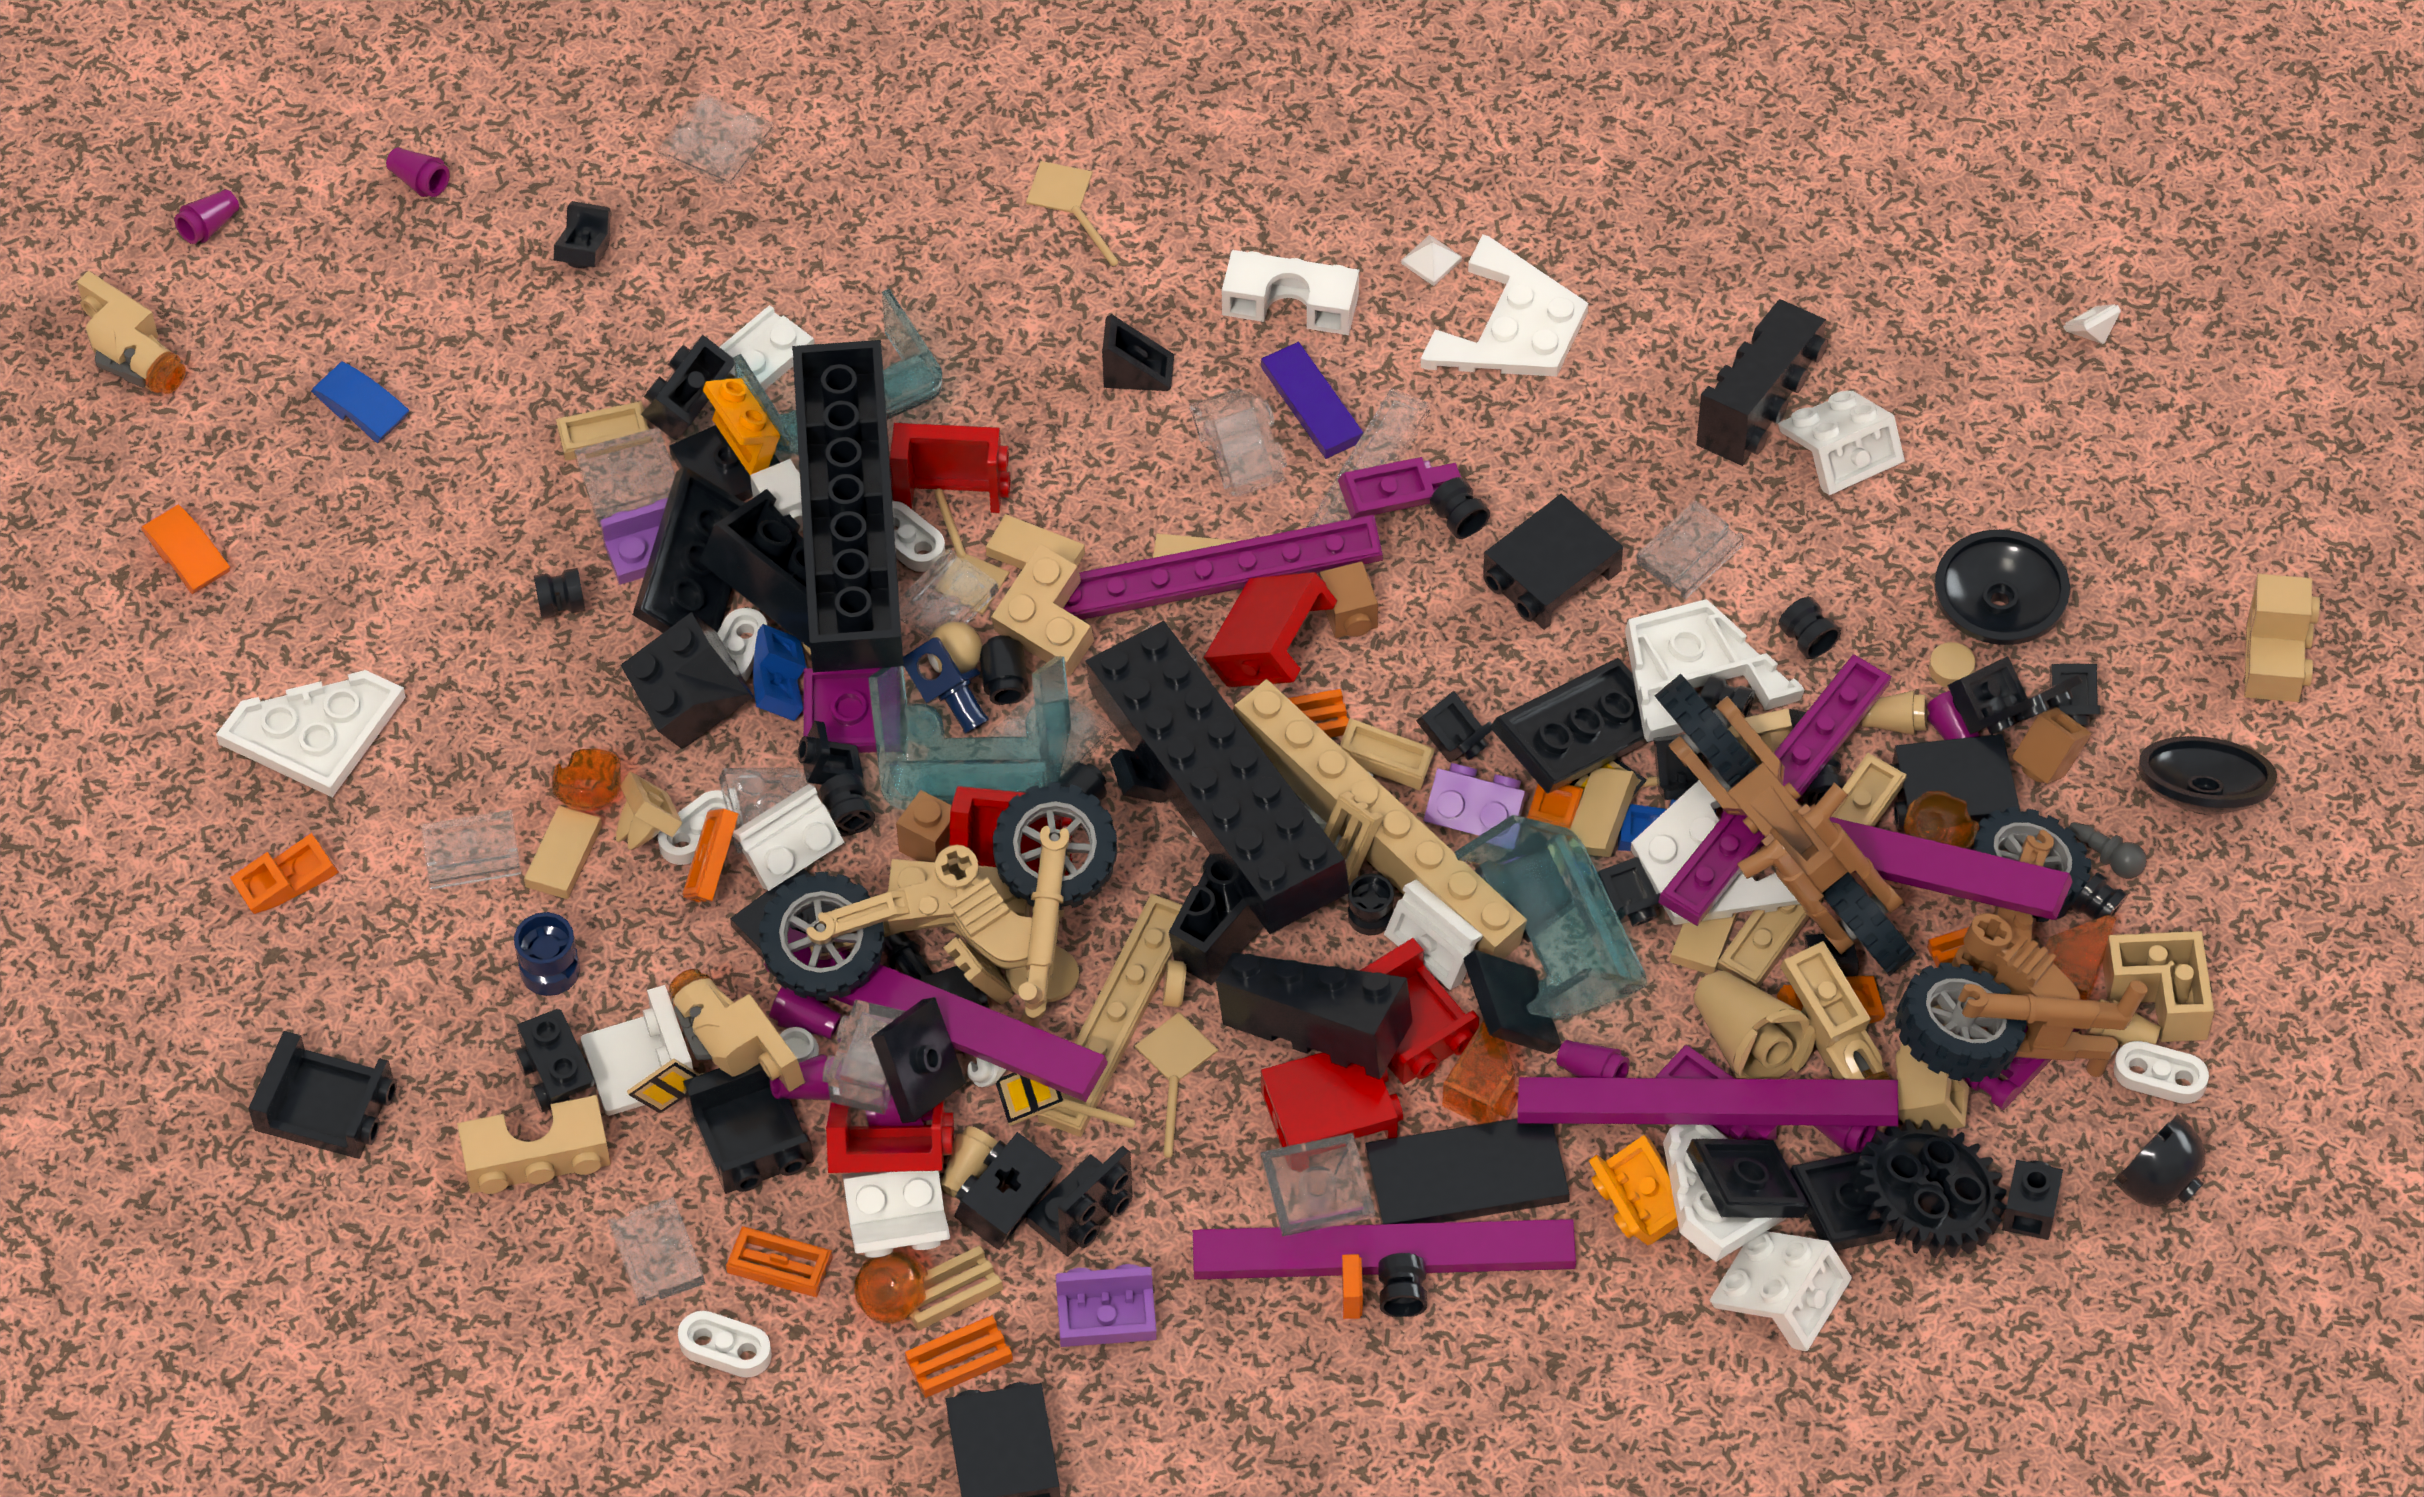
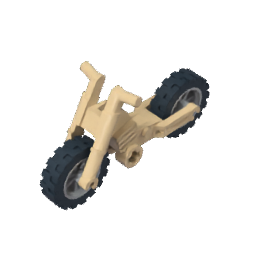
M1050 782L1048 787L1039 788L1038 785L1026 789L1025 794L1021 796L1017 794L1008 803L1009 807L1005 811L1002 810L993 834V855L998 875L1016 898L1020 899L1021 897L1027 900V904L1032 906L1033 917L1020 916L1009 909L988 877L983 880L979 878L976 855L969 848L962 845H952L943 849L936 858L933 874L926 881L900 887L874 897H870L868 891L862 885L850 882L849 877L841 874L835 877L829 876L828 872L821 871L815 872V876L806 877L805 874L793 878V883L788 886L782 885L775 892L776 896L772 901L769 900L763 910L764 916L762 921H760L759 935L761 951L767 969L776 977V981L782 987L793 990L794 994L806 999L807 996L816 997L818 1001H827L829 997L837 995L839 998L851 994V990L857 986L859 988L864 986L869 981L871 973L873 971L876 972L881 962L882 951L884 952L885 937L903 931L955 925L966 943L996 966L1004 969L1026 967L1027 982L1021 984L1018 990L1019 996L1025 1000L1026 1005L1021 1022L1037 1027L1046 1011L1049 981L1053 975L1059 919L1064 916L1062 907L1071 905L1072 908L1084 904V900L1090 896L1094 898L1102 890V885L1109 881L1113 873V866L1117 858V835L1111 815L1107 809L1104 810L1099 799L1093 794L1089 796L1083 793L1082 788L1072 784L1070 788L1063 787L1060 782ZM1054 815L1071 818L1073 822L1067 828H1063L1060 831L1056 829ZM1047 817L1048 826H1044L1040 833L1029 827L1040 818ZM1082 826L1088 835L1089 844L1070 843L1069 838ZM1023 834L1040 843L1041 847L1021 854L1020 845ZM1070 852L1088 853L1087 859L1080 869L1077 870L1070 861ZM1040 858L1038 873L1030 869L1026 863ZM958 870L960 875L965 876V878L956 880L955 875L950 874V872ZM1067 870L1070 875L1065 876V871ZM821 905L838 907V909L823 913ZM814 906L816 920L812 924L796 917L802 911ZM790 924L806 932L808 937L788 944L787 935ZM810 946L812 955L807 966L797 960L793 952ZM853 948L850 955L843 960L839 952ZM833 958L837 964L835 966L817 968L819 959L828 960Z

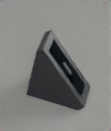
M1112 314L1107 316L1105 319L1102 348L1104 388L1152 391L1170 390L1174 354Z

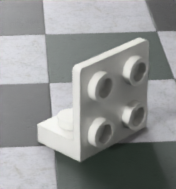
M1854 391L1837 392L1831 395L1828 401L1813 408L1799 409L1792 413L1790 418L1778 423L1782 434L1812 451L1820 487L1828 495H1832L1905 462L1894 415Z
M665 985L647 990L650 1008L643 1010V1017L581 1036L582 1047L605 1114L608 1116L643 1106V1103L629 1096L627 1090L672 1059L678 1060L693 1070L692 1060Z
M939 1171L842 1174L855 1253H865L866 1257L872 1258L882 1257L893 1253V1248L912 1245L914 1250H928L940 1246V1241L950 1239L949 1227L943 1206Z
M1766 1231L1743 1245L1711 1296L1710 1302L1716 1309L1773 1318L1792 1348L1808 1351L1852 1277L1829 1241Z

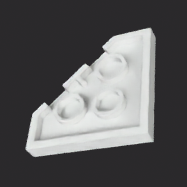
M364 670L348 674L349 680L322 686L320 681L288 689L285 696L261 702L259 697L243 700L217 732L218 744L333 798L406 698L404 687Z
M1677 1124L1669 1129L1663 1141L1679 1232L1692 1242L1700 1252L1717 1262L1787 1219L1721 1217L1686 1150L1692 1139L1728 1138L1712 1125Z

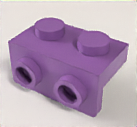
M1451 763L1449 771L1437 768L1423 821L1508 844L1515 840L1524 802H1528L1530 794L1519 790L1520 780L1497 774L1494 775L1493 782L1477 779V769Z
M1125 1264L1115 1269L1092 1271L1088 1268H1074L1067 1273L1056 1274L1061 1347L1157 1340L1151 1267Z

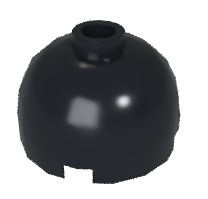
M2177 1113L2144 1146L2132 1162L2114 1178L2113 1182L2133 1200L2149 1207H2164L2176 1198L2185 1204L2204 1184L2198 1178L2205 1166L2206 1151L2202 1140L2195 1130Z

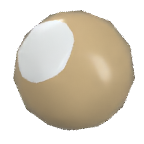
M947 622L933 631L928 641L934 637L940 638L961 674L976 667L980 658L982 643L979 634L973 627L963 622ZM927 654L932 667L941 674L942 664L940 659L933 654Z

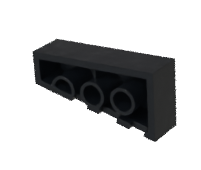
M765 489L715 524L699 562L810 648L804 539L798 533L801 526L790 514L783 516L774 506L777 499L768 489Z

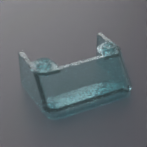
M890 289L882 291L885 334L902 360L888 366L884 370L887 420L933 400L941 393L943 388V376L940 365ZM742 354L733 357L736 378H742L780 434L776 452L799 455L796 410L779 414Z
M1064 656L1054 657L1032 673L1035 706L1030 709L1026 716L1025 727L1027 737L945 738L943 721L936 709L922 703L907 704L903 666L885 667L868 677L881 792L891 806L906 810L920 790L952 805L957 786L1026 793V789L1038 785L1039 788L1048 787L1050 782H1059L1071 730Z
M1511 815L1454 852L1459 861L1480 865L1483 871L1480 876L1505 900L1512 901L1516 910L1527 919L1525 930L1547 974L1538 983L1539 992L1537 993V999L1526 1005L1529 1014L1565 1020L1630 997L1646 987L1647 978L1585 846L1572 830Z

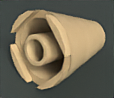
M1717 971L1708 974L1698 983L1694 995L1695 1005L1737 1079H1780L1791 1068L1797 1073L1805 1065L1813 1051L1816 1033L1815 1029L1810 1025V1020L1803 1012L1727 971Z

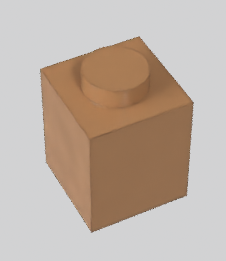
M1362 561L1320 572L1319 577L1323 579L1326 587L1337 599V603L1332 610H1325L1335 638L1347 635L1358 637L1366 634L1371 629L1378 628V601Z
M2055 707L2037 716L2012 758L2022 765V771L2028 777L2037 782L2049 784L2066 776L2092 733Z
M920 790L896 822L899 852L917 861L935 862L938 854L946 847H949L950 810L952 805Z

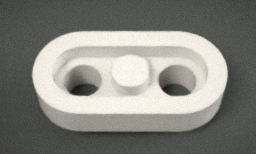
M892 501L894 526L899 527L894 531L896 558L908 568L918 572L931 571L940 566L945 558L943 535L907 505L898 501ZM922 550L929 551L927 554H917Z
M740 608L729 613L717 633L745 682L753 670L758 629L762 624L767 625L764 615L752 608ZM743 633L753 634L747 639L739 637Z
M709 791L679 811L678 815L682 824L673 838L662 831L658 833L659 849L664 859L677 865L692 863L707 812L710 810L727 809L739 814L736 799L725 791ZM738 815L734 831L739 825L740 815ZM679 842L689 843L685 847H675Z
M2132 1041L2124 1044L2118 1050L2114 1063V1075L2117 1081L2125 1088L2177 1103L2187 1104L2200 1099L2206 1091L2209 1079L2207 1066L2198 1057L2143 1041ZM2138 1066L2145 1072L2139 1074L2131 1071L2129 1068ZM2186 1079L2191 1085H2179L2176 1083V1080Z
M709 1311L691 1313L679 1325L678 1339L680 1349L692 1361L739 1377L757 1376L765 1371L771 1362L772 1352L769 1338L764 1331L757 1327ZM702 1336H707L712 1339L706 1345H698L695 1343V1341ZM745 1351H752L756 1354L754 1358L749 1360H743L739 1357Z

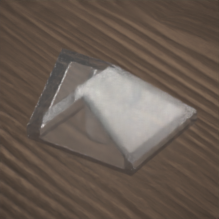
M1353 1133L1260 1152L1282 1237L1375 1218V1209Z

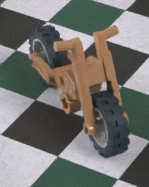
M1679 674L1655 695L1656 699L1685 733L1683 737L1679 735L1668 745L1686 767H1689L1727 814L1748 816L1743 822L1755 835L1760 830L1765 836L1761 840L1764 845L1759 849L1760 851L1737 863L1746 879L1773 866L1776 869L1777 877L1801 904L1805 913L1823 931L1822 933L1840 954L1854 944L1853 941L1857 938L1889 976L1914 957L1916 952L1885 916L1888 912L1891 914L1904 902L1886 880L1881 877L1870 859L1864 856L1838 823H1832L1829 819L1848 794L1834 782L1816 805L1813 804L1809 807L1805 804L1801 807L1796 802L1800 794L1789 782L1783 786L1784 765L1745 720L1746 717L1728 696L1715 705L1717 708L1713 711L1682 674ZM1733 726L1763 762L1762 764L1757 765L1728 728ZM1701 752L1731 787L1728 792L1698 758V753ZM1856 871L1873 892L1872 896L1869 897L1851 875L1852 872ZM1822 897L1842 919L1839 923L1836 922L1819 901Z
M2018 807L2006 808L2003 813L1999 810L1991 812L1987 819L1983 818L1980 821L1966 849L2070 873L2073 882L2057 919L2064 917L2068 910L2072 911L2071 906L2075 903L2090 879V874L2088 873L2091 869V860L2085 856L2087 849L2083 842L2078 843L2076 841V834L2069 827L2064 829L2058 825L2059 820L2049 815L2047 818L2040 816L2039 811L2027 809L2026 812L2019 811ZM1996 906L1993 914L1982 913L1973 918L1964 937V946L1958 949L1952 963H1940L1938 968L1935 969L1930 965L1922 969L1920 975L1915 974L1897 1007L1896 1011L1898 1014L1895 1018V1026L1901 1029L1899 1034L1900 1041L1904 1046L1908 1045L1911 1048L1910 1054L1918 1062L1923 1060L1929 1064L1927 1068L1932 1072L1939 1074L1942 1071L1949 1074L1948 1078L1961 1081L1962 1078H1969L1970 1082H1981L1986 1076L1990 1079L1996 1078L2003 1069L2006 1071L2015 1057L2075 1061L2076 1058L2089 1059L2086 1066L2087 1072L2093 1077H2100L2104 1074L2110 1059L2116 1051L2118 1041L2108 1036L2080 1035L2079 1032H2072L2073 1029L2101 1028L2125 1030L2130 1025L2148 989L2142 982L2133 980L2130 982L2119 1003L2080 1000L2079 991L2076 986L2054 964L2057 955L2054 953L2049 955L2047 953L2048 949L2045 947L2038 948L2039 943L2032 940L2033 918H2036L2037 922H2047L2049 919ZM1940 1005L1943 1010L1934 1007ZM2026 1026H2028V1030H2027V1032L2025 1033L2024 1030H2025Z

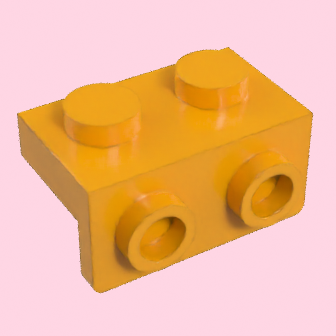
M742 378L706 381L703 392L715 408L712 420L749 475L768 468L776 452L780 434Z
M1643 1135L1606 1161L1598 1155L1589 1159L1591 1166L1596 1172L1591 1177V1180L1606 1201L1610 1199L1613 1201L1618 1210L1613 1215L1614 1220L1627 1238L1630 1239L1635 1236L1646 1245H1651L1678 1227L1668 1168L1651 1139Z

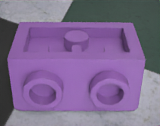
M668 498L660 499L651 505L631 511L617 512L611 517L600 521L604 546L619 585L644 578Z

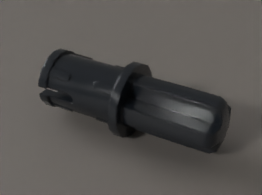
M904 931L885 937L884 952L887 955V964L891 969H897L898 972L918 980L921 977L933 974L919 954V944L916 941L910 940Z

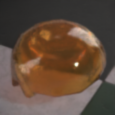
M597 748L573 751L570 761L565 768H562L561 764H556L552 777L553 794L560 802L573 810L596 811L604 808L619 794L621 786V759L611 751Z
M1926 791L1909 804L1904 821V830L1906 835L1968 849L1975 842L1974 839L1979 830V823L1970 818L1966 801L1952 797L1944 791Z
M893 1251L886 1256L869 1257L855 1278L854 1293L856 1302L873 1321L888 1324L900 1322L909 1318L915 1311V1308L926 1299L924 1278L928 1275V1272L914 1256L907 1253Z

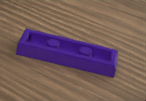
M1299 341L1261 358L1262 370L1325 459L1364 441L1363 431Z

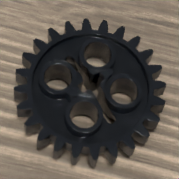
M1906 1119L1901 1129L1897 1126H1888L1884 1133L1877 1130L1871 1141H1867L1859 1155L1860 1159L1854 1168V1172L1858 1176L1853 1186L1863 1190L1857 1200L1858 1204L1872 1205L1866 1216L1867 1219L1880 1218L1883 1224L1879 1232L1881 1234L1891 1230L1896 1232L1895 1244L1898 1246L1906 1239L1912 1241L1913 1253L1917 1254L1924 1245L1928 1246L1933 1258H1937L1942 1248L1946 1250L1951 1258L1956 1257L1960 1248L1967 1254H1971L1977 1244L1983 1247L1990 1235L1995 1233L2002 1221L2001 1216L2007 1205L2002 1203L2007 1190L1997 1186L2002 1178V1174L1988 1171L1993 1162L1992 1157L1979 1158L1976 1154L1981 1145L1978 1143L1969 1147L1964 1145L1965 1134L1963 1132L1958 1133L1954 1138L1948 1136L1946 1124H1942L1938 1132L1932 1131L1928 1120H1923L1919 1129H1916L1913 1123Z

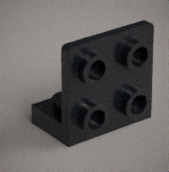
M1121 1146L1104 1163L1090 1154L1026 1214V1224L1067 1257L1078 1247L1086 1248L1097 1237L1100 1226L1111 1215L1113 1217L1120 1216L1132 1201L1131 1152L1124 1146Z

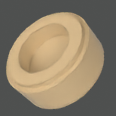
M1955 642L1944 643L1936 647L1931 654L1930 675L1936 683L1948 688V684L1974 672L1975 656L1963 644Z
M1167 961L1163 1006L1177 1008L1182 1006L1186 979V964H1184V961Z

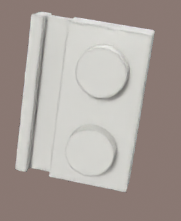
M769 305L720 346L722 350L737 360L725 378H742L756 398L793 367L792 346L815 344L814 338L784 315L780 317L774 312V308Z
M810 784L733 831L762 888L768 891L845 843L825 805L821 803L816 788Z
M1416 879L1404 886L1403 891L1405 894L1402 899L1398 900L1384 935L1397 946L1414 938L1424 950V966L1438 981L1449 990H1452L1463 982L1467 973L1463 958L1475 950L1476 943L1482 939L1483 935Z

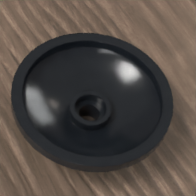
M1999 529L1977 532L1953 544L1939 562L1935 575L1934 589L1937 603L1943 615L1962 633L1986 643L2014 645L2035 640L2045 635L2057 625L2068 605L2070 581L2061 559L2046 544L2021 532ZM2000 601L2005 603L2006 605L2000 606L1994 604L1993 602Z
M2173 737L2152 743L2142 751L2138 766L2141 778L2153 792L2180 808L2203 815L2226 814L2256 806L2272 795L2277 781V772L2274 766L2261 754L2234 742L2209 737Z

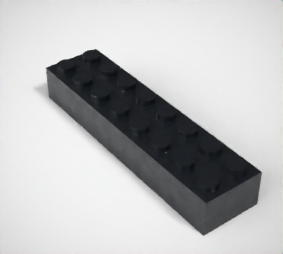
M881 340L792 346L809 640L813 673L904 666Z
M1165 621L1085 660L1093 697L1269 934L1350 893L1345 858Z

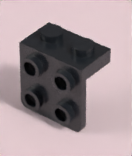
M2007 656L1947 686L1953 697L1954 706L1961 714L1970 735L1984 728H1987L1990 735H1993L2023 719L2032 718L2053 706L2073 698L2070 689L2083 682L2078 674L2027 697Z

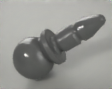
M2076 822L2070 824L2069 828L2076 834L2077 839L2100 853V862L2104 865L2110 864L2113 872L2119 877L2131 879L2139 876L2144 871L2147 858L2144 850L2139 845L2132 842L2123 843V838L2118 835L2110 839L2099 831L2095 832V829L2089 825Z

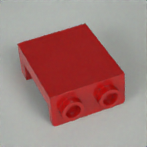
M894 423L890 451L894 501L901 502L912 509L914 488L989 492L991 513H1000L1001 498H1009L1011 474L1007 472L1009 446L1001 445L1000 428Z
M1316 572L1249 578L1203 658L1227 687L1260 685L1266 679L1272 684L1294 683L1301 668L1287 652L1290 644L1309 611L1332 610L1337 603V599Z
M957 786L950 810L949 846H965L976 855L978 866L996 867L993 855V834L997 827L998 817L1002 810L1005 811L1009 807L1008 803L1017 794L1021 796L1025 793ZM1054 815L1056 829L1060 831L1063 828H1067L1073 822L1071 818ZM1047 817L1040 818L1029 827L1040 833L1044 826H1048ZM1023 834L1020 845L1021 854L1041 847L1040 843ZM1070 854V861H1071V862H1073V855H1072V854ZM1040 858L1026 863L1036 873L1039 871ZM1066 870V871H1065V876L1070 875V874L1068 873V871Z
M1411 938L1359 970L1407 978L1413 1022L1388 1065V1068L1403 1085L1416 1077L1418 1079L1428 1077L1437 1069L1441 1061L1452 1054L1456 1056L1462 1055L1475 1045L1479 1038L1480 1017L1474 1010L1465 1014L1424 966V950L1414 938Z
M1322 1052L1261 1069V1094L1290 1170L1308 1165V1152L1381 1131L1385 1132L1387 1139L1397 1138L1398 1122L1403 1121L1404 1118L1397 1094L1389 1095L1385 1082L1389 1081L1387 1068L1381 1079L1366 1075L1365 1067L1351 1063L1346 1068L1331 1063L1330 1055Z
M850 1099L831 1100L826 1126L828 1173L942 1171L944 1155L953 1154L954 1113L945 1112L943 1100L933 1108L931 1125L851 1126Z

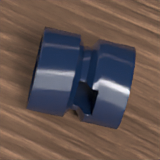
M550 912L536 913L525 918L516 929L514 945L521 979L526 988L535 994L543 996L559 995L569 990L576 983L580 974L573 928L565 918Z

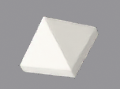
M1429 234L1401 260V264L1435 286L1462 261V256Z
M2115 304L2095 306L2066 322V325L2063 327L2069 333L2104 344L2121 310Z

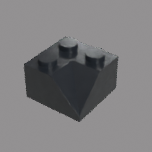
M692 612L620 665L657 731L681 749L693 743L754 697L717 632Z

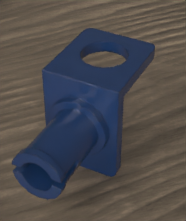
M934 637L903 657L904 667L926 704L937 699L940 701L945 700L962 727L964 734L973 731L990 720L968 687L971 684L970 680L980 675L979 670L976 668L961 674L940 638ZM924 654H933L941 661L942 671L936 679H927L920 673L919 661Z

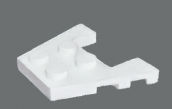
M1482 234L1469 260L1468 272L1506 284L1502 295L1477 343L1435 329L1421 357V368L1437 370V366L1459 367V371L1475 372L1476 368L1501 369L1502 374L1557 376L1588 313V303L1491 237Z
M1707 599L1628 619L1625 635L1643 734L1647 742L1653 741V738L1683 733V730L1655 697L1659 691L1679 674H1682L1693 688L1704 686L1711 675L1725 680L1743 675L1751 688L1755 690V694L1765 710L1788 705L1802 698L1804 693L1802 685L1794 678L1789 682L1776 670L1778 663L1767 653L1761 655L1745 642L1747 635Z
M1712 767L1709 771L1728 792L1731 787L1716 769ZM1700 780L1631 842V851L1634 857L1639 858L1656 894L1661 893L1719 821L1714 809L1720 807V804ZM1741 871L1702 921L1732 917L1733 913L1765 910V913L1777 911L1778 907L1800 903L1777 877L1776 873L1755 881L1753 877L1746 879ZM1663 906L1674 925L1691 923Z

